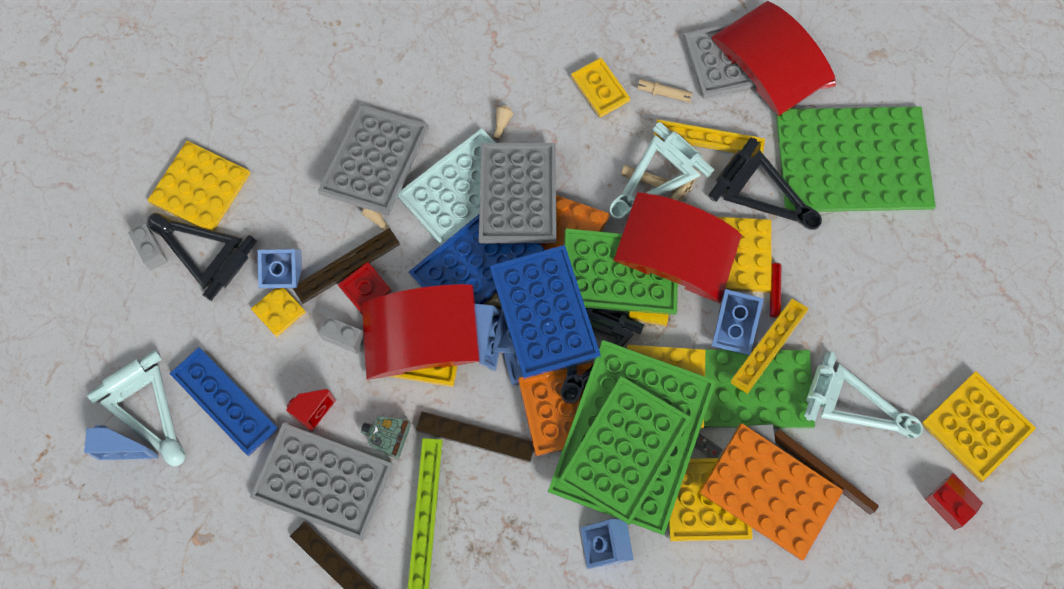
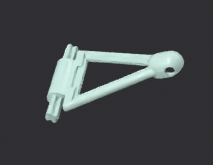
M659 122L655 125L653 131L665 141L663 142L656 135L653 136L622 195L612 202L610 215L614 219L621 220L630 213L635 199L632 194L656 150L678 168L683 175L646 192L649 194L661 196L700 177V174L693 167L699 170L705 177H709L715 169L702 159L703 155L676 131L671 132Z
M155 350L141 360L136 358L102 380L103 384L89 392L87 397L94 404L106 395L111 394L102 400L100 404L156 448L170 466L176 467L184 462L186 455L184 449L176 440L159 366H155L146 372L148 368L162 360ZM151 382L166 438L163 441L117 405Z
M834 352L825 353L822 365H819L816 369L806 399L808 402L804 414L806 420L815 421L819 408L823 407L820 418L892 430L908 438H917L922 434L923 426L916 417L899 412L840 363L834 371L833 366L837 356H835ZM846 380L894 420L834 410L843 381Z

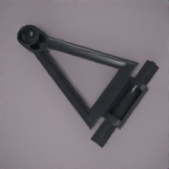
M750 137L742 150L736 151L717 177V184L708 195L710 200L717 202L724 191L729 189L723 198L725 201L796 221L809 230L818 229L822 223L821 215L813 208L804 204L760 150H758L753 159L750 157L760 144L757 139ZM761 165L795 206L796 211L739 195V193Z
M152 213L147 219L149 228L165 240L202 289L208 286L202 296L211 302L222 287L226 288L249 259L248 253L258 242L251 235H248L237 249L242 241L241 237L173 221L160 213ZM175 230L226 244L204 273H202L173 237L172 233Z
M585 307L591 327L617 338L613 342L615 345L623 347L634 335L632 332L641 335L645 324L628 318V314L624 312ZM594 363L581 377L576 375L577 364L567 367L566 379L560 393L564 403L574 404L577 402L583 388L587 384Z

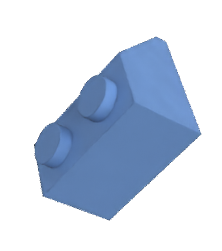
M258 250V288H297L302 270V250Z
M609 519L580 528L587 569L634 560L628 525L622 520Z

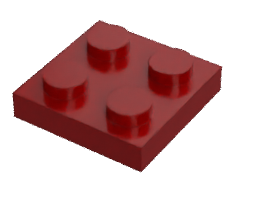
M369 262L338 284V287L361 315L363 303L392 292L391 288Z

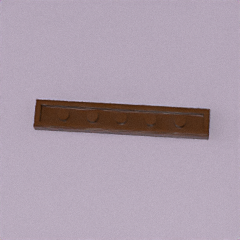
M778 430L774 434L775 442L804 465L842 489V494L870 515L878 509L877 503L783 431Z

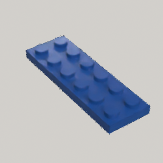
M200 347L169 373L248 457L278 430L270 419Z

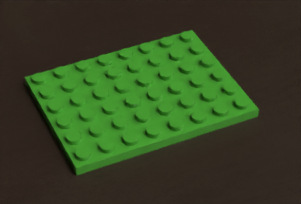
M922 106L789 109L780 116L776 114L781 176L806 206L813 208L817 212L934 210L936 207ZM783 193L785 209L796 211L795 206Z
M602 340L599 348L601 356L595 359L548 493L613 516L558 481L620 376L691 417L690 422L631 524L664 535L716 381Z

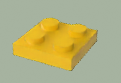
M274 288L251 308L253 313L276 338L306 313L284 288Z

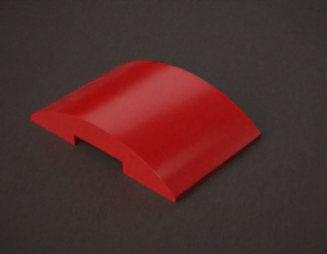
M764 2L711 37L733 64L737 63L757 86L756 91L778 116L835 79L829 62L810 34L789 13L772 2Z
M637 192L613 261L647 275L650 273L684 286V289L721 303L742 234L725 221L697 207L671 198Z
M440 285L409 289L383 295L362 304L367 380L402 375L408 371L439 366L445 368L480 362L473 285Z

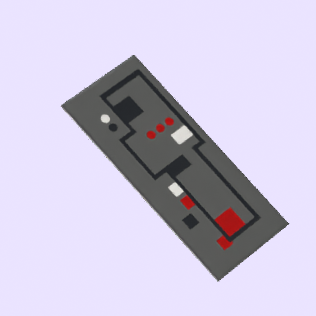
M700 433L698 434L694 447L709 458H718L723 449Z

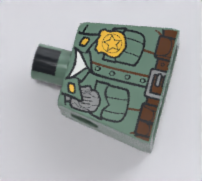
M378 416L374 425L364 422L361 433L370 436L368 443L371 447L399 460L411 428V423L409 420Z

